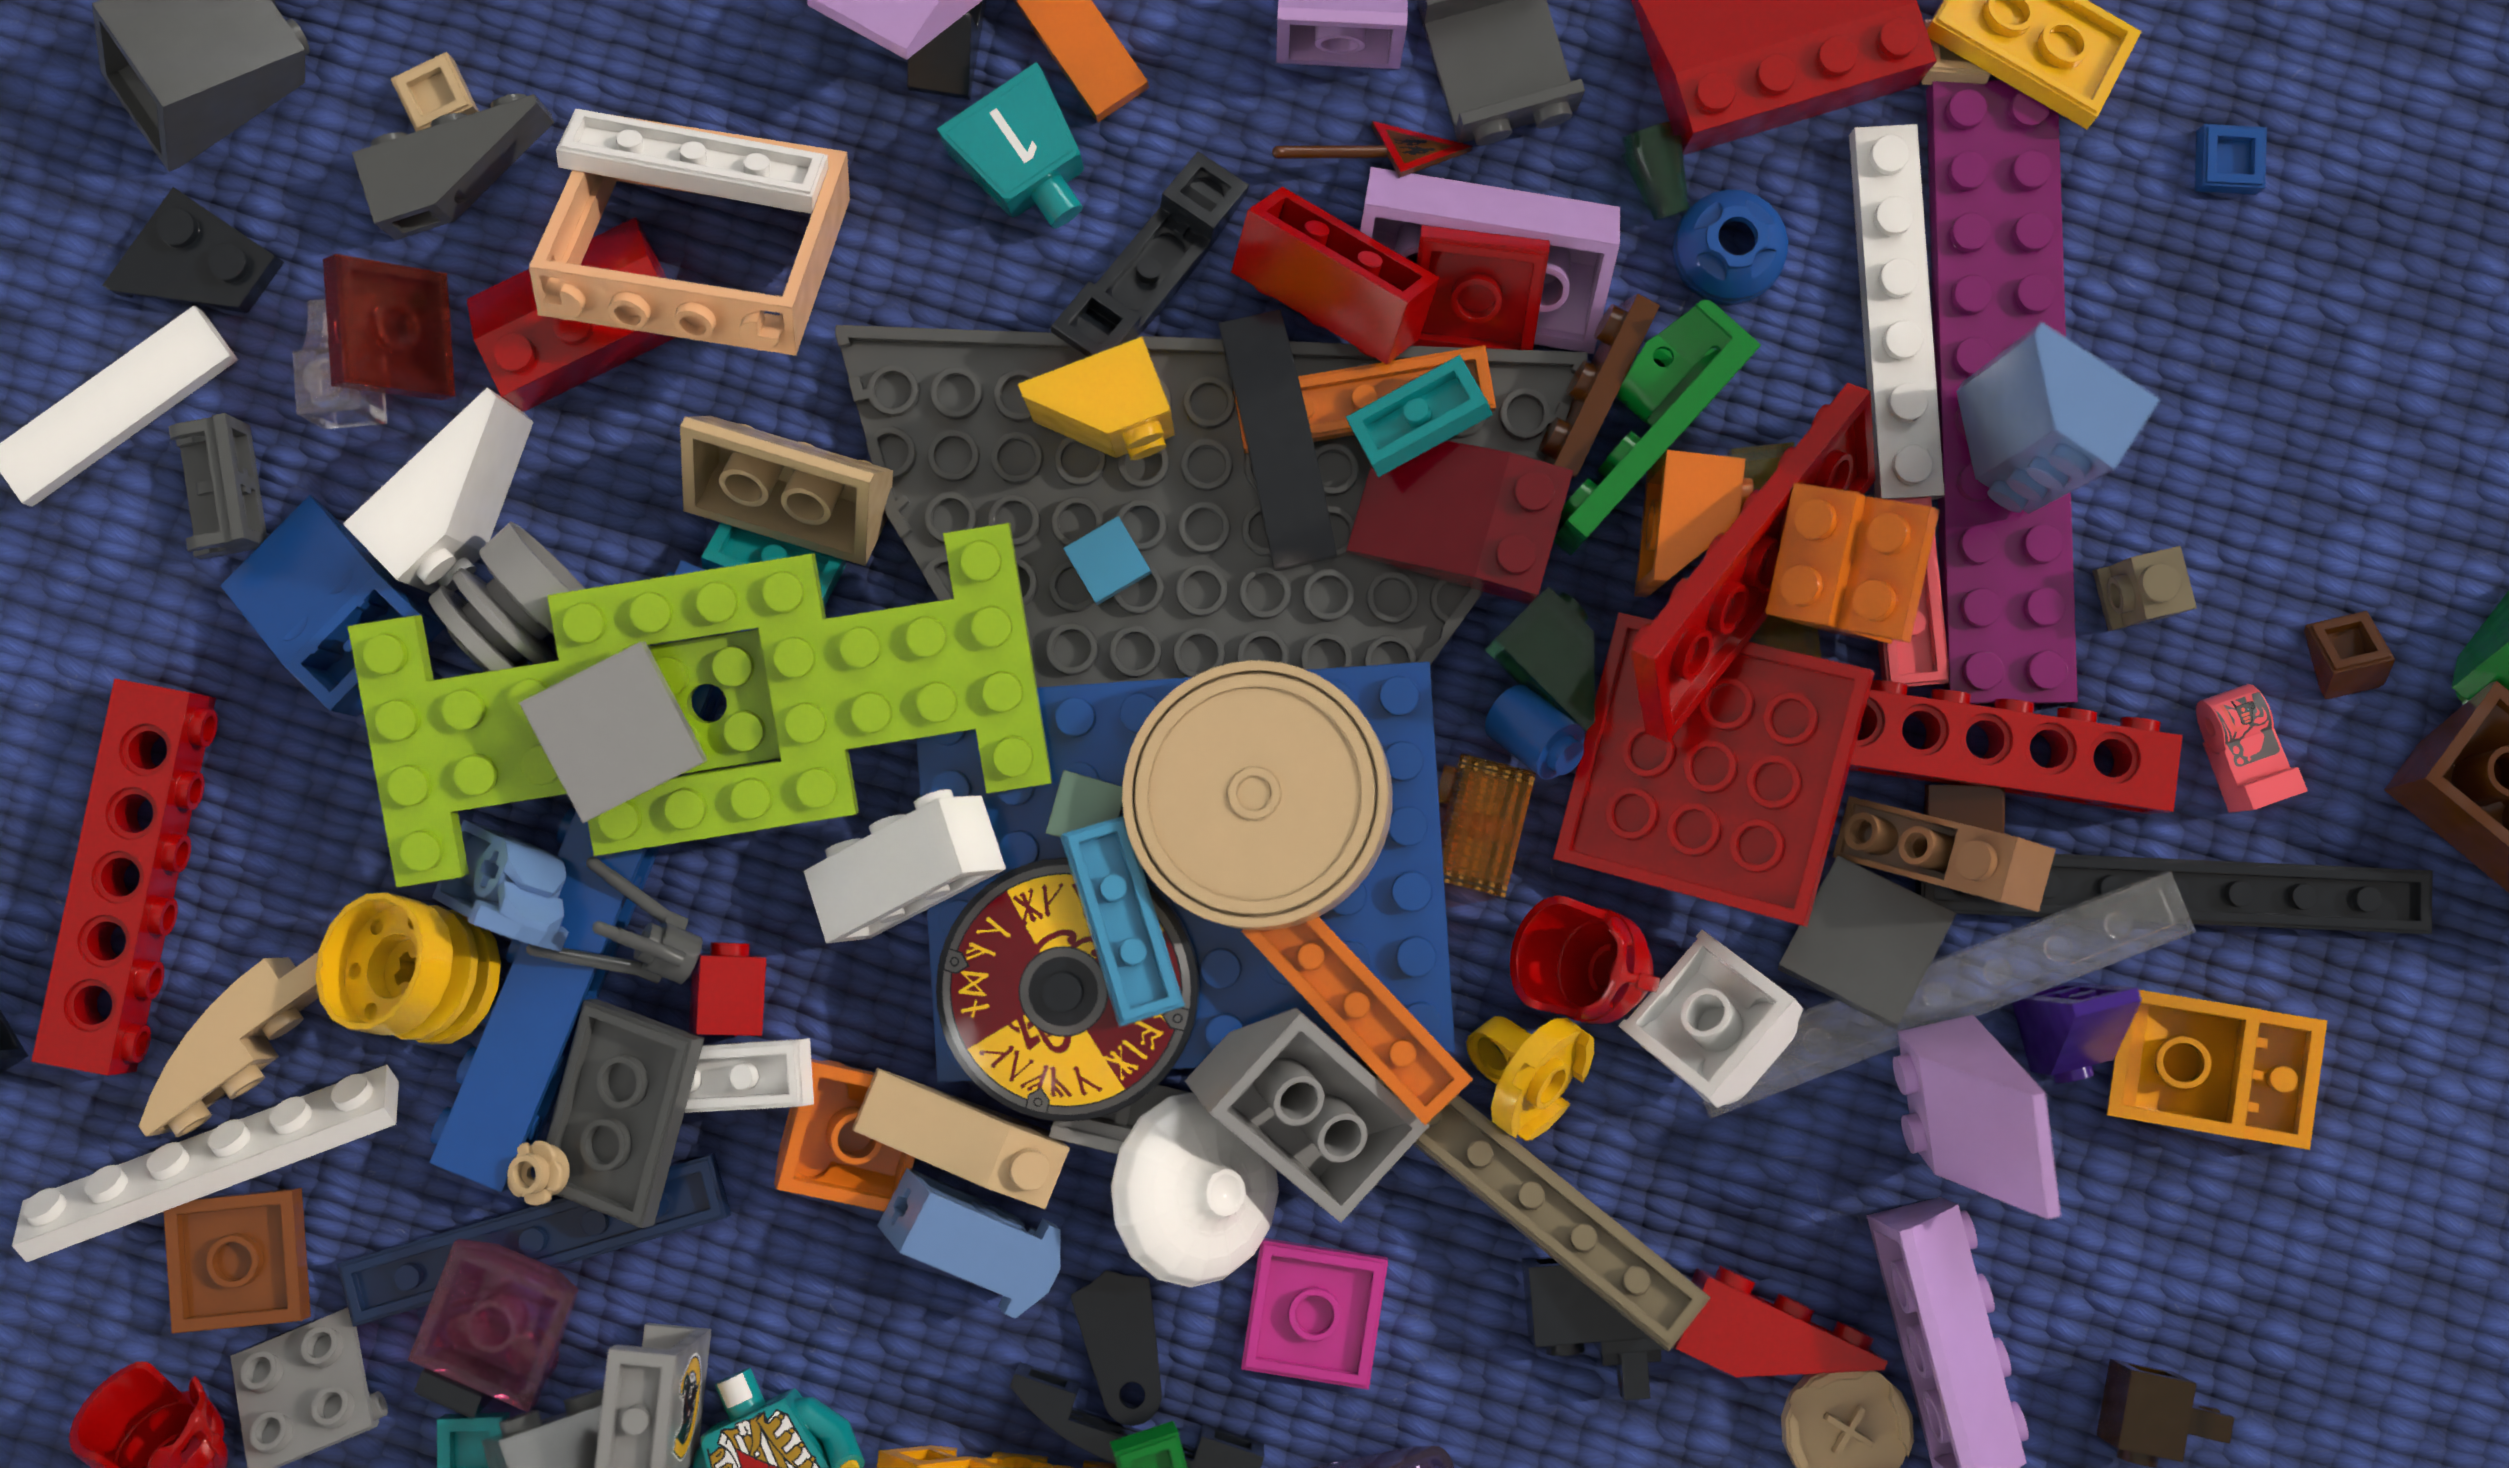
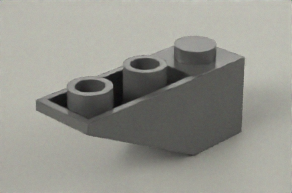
M509 94L494 100L490 105L491 108L470 115L463 113L446 114L434 119L429 128L410 134L401 132L387 133L374 138L370 143V147L352 152L374 224L394 240H398L456 221L554 123L552 114L535 94L529 96Z

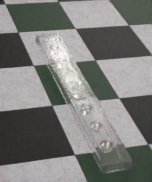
M2164 871L1933 960L1897 1030L1836 999L1802 1011L1796 1035L1791 1043L1744 1097L1719 1108L1701 1098L1708 1117L1712 1119L1900 1046L1898 1031L1970 1015L1976 1017L2196 932L2172 872Z

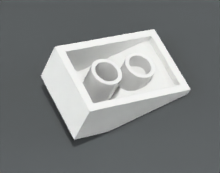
M487 387L349 517L343 525L396 580L431 594L441 585L456 591L459 588L453 580V574L460 568L474 574L476 567L473 564L481 557L479 551L490 541L533 421L520 409Z

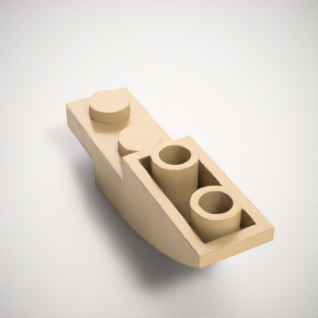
M318 952L297 967L289 957L262 959L238 978L206 1009L186 1033L166 1063L150 1094L139 1124V1128L145 1137L173 1132L176 1137L183 1136L205 1123L212 1116L208 1107L227 1094L229 1099H234L248 1092L264 1080L265 1076L261 1069L279 1057L268 1040L276 1039L300 1024L304 1019L300 1011L319 998L315 978Z

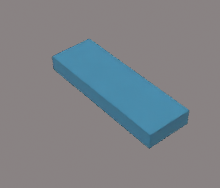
M1124 816L1062 834L1061 841L1118 1026H1126L1183 1008L1185 1006L1141 864L1127 834Z

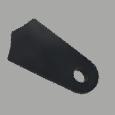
M1106 1270L1089 1285L1074 1292L1071 1295V1301L1108 1414L1121 1424L1129 1426L1140 1425L1150 1420L1156 1414L1162 1400L1150 1279L1148 1277L1129 1276ZM1135 1382L1144 1389L1145 1399L1140 1405L1130 1406L1122 1400L1121 1389L1126 1383Z

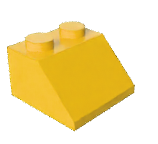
M1143 337L1018 384L1022 397L1035 423L1114 458L1129 454L1131 460L1149 457L1166 448L1164 439L1175 436L1171 409Z

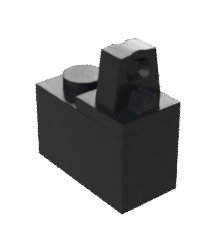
M1552 1257L1522 1259L1528 1337L1534 1346L1545 1347L1547 1355L1569 1356L1585 1352L1584 1343H1593L1600 1352L1601 1364L1603 1366L1616 1365L1618 1391L1624 1401L1650 1399L1648 1363L1661 1362V1350L1665 1349Z

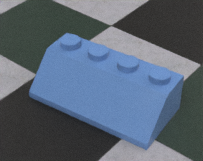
M2042 322L1965 379L1956 391L1975 479L1990 488L1987 492L1988 496L2003 508L2017 513L2024 510L2028 514L2114 470L2160 401L2159 398Z

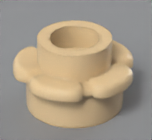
M538 1140L533 1142L532 1145L527 1142L522 1143L517 1148L516 1158L511 1161L508 1167V1187L514 1196L524 1197V1201L527 1204L533 1206L548 1203L553 1195L561 1192L566 1186L570 1174L568 1159L560 1148L545 1141ZM532 1167L535 1169V1179L531 1176Z

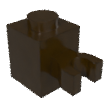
M2110 1359L2096 1435L2118 1448L2117 1458L2142 1466L2157 1467L2159 1457L2183 1462L2188 1434L2230 1444L2235 1417L2222 1414L2219 1409L2193 1404L2197 1383L2175 1372Z

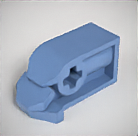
M463 820L461 831L469 874L461 878L439 881L432 898L468 918V922L473 925L534 946L561 952L569 933L565 927L560 926L564 917L563 899L558 898L566 880V870L562 859L518 837Z
M908 1167L877 1225L899 1253L1003 1295L998 1307L1005 1315L1015 1319L1049 1293L1061 1268L1060 1229L1054 1223L1042 1218L1037 1229L1031 1227L1027 1232L1024 1223L1008 1211Z

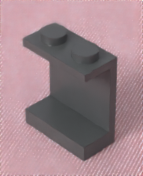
M1417 0V8L1458 143L1475 140L1479 146L1493 144L1509 137L1514 128L1535 123L1538 129L1554 127L1568 121L1573 116L1572 112L1578 110L1585 92L1582 79L1570 80L1547 0Z

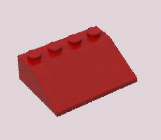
M1631 0L1681 156L1916 87L1937 62L1917 0Z

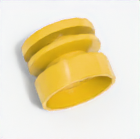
M387 892L365 894L347 904L329 925L318 951L315 978L320 1002L330 1018L350 1030L376 1035H394L403 1040H416L417 1042L430 1045L452 1044L470 1034L488 1014L499 987L501 960L496 938L491 931L469 923L468 918L457 911L438 905H426L418 900Z

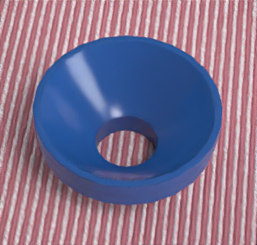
M1728 189L1713 192L1701 198L1686 211L1678 223L1673 237L1672 255L1675 268L1681 280L1693 293L1704 300L1706 299L1716 304L1737 305L1760 297L1772 287L1781 274L1787 258L1788 238L1781 217L1767 201L1758 195L1743 190ZM1732 221L1746 224L1754 234L1755 243L1753 249L1744 255H1733L1727 252L1719 242V230L1724 224Z

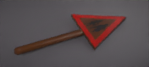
M1372 121L1371 128L1381 145L1275 146L1272 149V155L1277 159L1388 157L1400 178L1471 152L1473 146Z

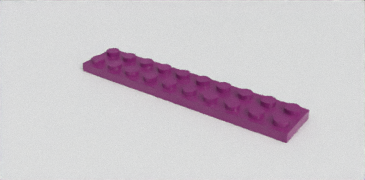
M1988 80L1986 84L1932 81V84L1926 89L1933 345L1945 494L1938 499V510H1940L1938 515L1940 585L1949 668V683L1943 685V689L1971 694L1970 704L1994 705L1995 699L2023 700L2032 702L2034 705L2073 704L2078 702L2071 492L2029 514L2024 510L2020 513L2007 510L1994 502L1987 494L1990 488L1975 479L1956 393L1965 379L2039 323L2046 324L2066 338L2059 113L2002 80Z

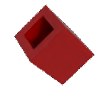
M710 942V954L699 955L692 971L690 1032L696 1035L762 1036L766 958L749 956L750 943Z

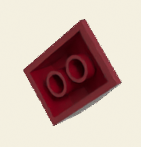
M1444 441L1380 477L1377 476L1371 465L1346 552L1530 605L1540 591L1574 470L1512 452L1452 441Z

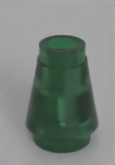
M1671 122L1657 124L1623 137L1622 141L1626 153L1622 154L1621 158L1648 209L1651 210L1653 220L1657 221L1689 210L1681 135H1674Z

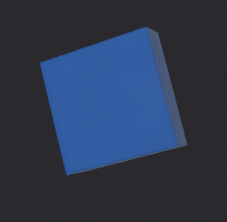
M2204 124L2196 131L2195 191L2253 195L2263 191L2266 182L2267 127Z

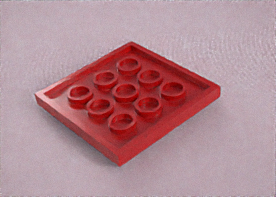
M1618 612L1583 744L1584 754L1577 766L1553 859L1808 927L1874 672L1863 667L1747 642L1671 740L1666 743L1645 733L1641 705L1638 700L1634 665L1630 655L1631 646L1637 632L1642 626L1648 623L1651 624L1654 620Z

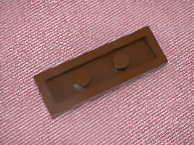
M1640 294L1634 295L1619 304V306L1612 304L1606 310L1594 334V338L1601 341L1591 363L1586 360L1581 363L1568 386L1567 395L1574 399L1566 421L1556 417L1541 441L1539 451L1546 455L1544 462L1574 470L1571 479L1577 477L1660 307L1659 304Z

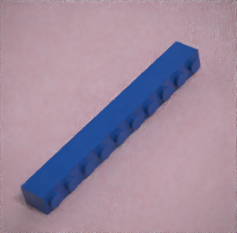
M680 560L676 572L669 571L665 576L704 571L705 569ZM711 684L699 686L692 697V707L695 713L703 720L713 721L724 693L718 687ZM690 772V773L680 774V775H678V776L688 775V774H691V772ZM571 807L564 815L556 836V842L562 844L557 856L564 862L566 870V880L558 898L563 899L564 917L560 926L565 927L569 932L563 947L615 957L620 944L594 933L592 926L595 922L602 921L626 930L636 904L590 870L586 865V861L590 857L598 858L612 870L614 869L639 889L643 890L661 846L594 856L588 821L583 823L576 809ZM512 939L506 955V961L512 964L503 987H498L488 1014L481 1021L487 1025L478 1047H471L459 1065L456 1082L462 1085L453 1107H446L442 1111L434 1125L430 1138L431 1143L436 1144L429 1162L430 1164L499 1192L509 1190L507 1184L508 1167L517 1156L518 1146L525 1142L532 1145L533 1142L540 1139L560 1090L583 1000L598 999L609 972L608 970L531 956L526 951L528 943Z

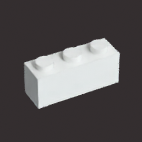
M950 789L926 794L914 801L916 810L907 815L898 814L880 819L869 826L871 834L867 837L842 841L825 850L826 859L803 871L826 944L871 939L1005 870L1006 868L982 796L954 797Z

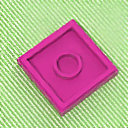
M1264 1238L1259 1246L1241 1370L1369 1390L1388 1258Z

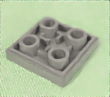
M645 641L639 642L519 703L583 823L707 761L702 748Z

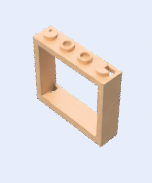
M642 120L828 155V170L782 297L581 265L617 181L672 190L678 189L572 170L529 265L538 315L797 355L850 201L847 151ZM764 311L780 313V315L764 313Z

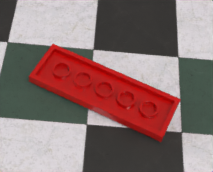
M1847 383L1830 405L1825 404L1818 410L1809 431L1796 447L1791 446L1783 453L1777 470L1761 490L1756 489L1748 496L1741 514L1726 533H1720L1712 540L1704 560L1691 576L1681 579L1676 584L1668 604L1651 624L1648 623L1642 626L1637 632L1631 646L1630 655L1634 665L1638 700L1641 705L1645 733L1668 743L1769 616L1765 613L1793 484L1799 483L1852 491L1864 495L1875 482L1870 390Z

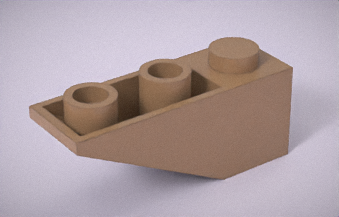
M1849 796L1833 857L1836 858L1839 855L1856 864L2039 912L2056 849L2019 837Z

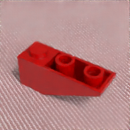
M1719 1265L1715 1276L1699 1268L1696 1269L1691 1282L1711 1298L1673 1347L1734 1377L1885 1370L1888 1361L1870 1349L1874 1340L1873 1337L1840 1321H1837L1833 1331L1826 1329L1811 1321L1815 1310L1783 1294L1778 1293L1774 1304L1751 1293L1755 1285L1754 1281Z

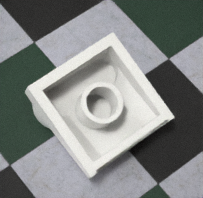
M1701 930L1696 936L1697 940L1660 981L1657 992H1651L1627 1020L1624 1019L1618 1026L1692 1087L1702 1099L1719 1108L1744 1097L1787 1048L1796 1035L1798 1021L1803 1008L1794 997L1704 930Z

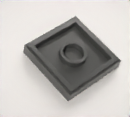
M1838 855L1816 894L1808 927L1799 926L1779 963L1778 970L1897 1030L1957 913Z

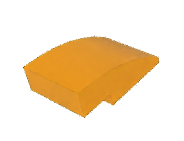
M2139 990L2142 1001L2114 1058L2106 1115L2310 1150L2328 1020Z

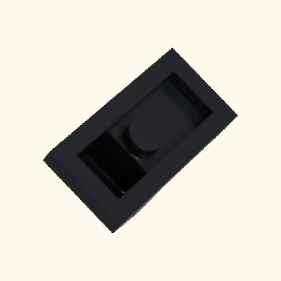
M986 0L981 1L908 58L907 87L909 91L970 100Z

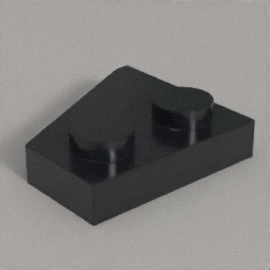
M173 187L106 279L103 286L121 297L133 298V295L164 299L174 304L190 306L204 304L212 305L220 310L249 313L284 262Z

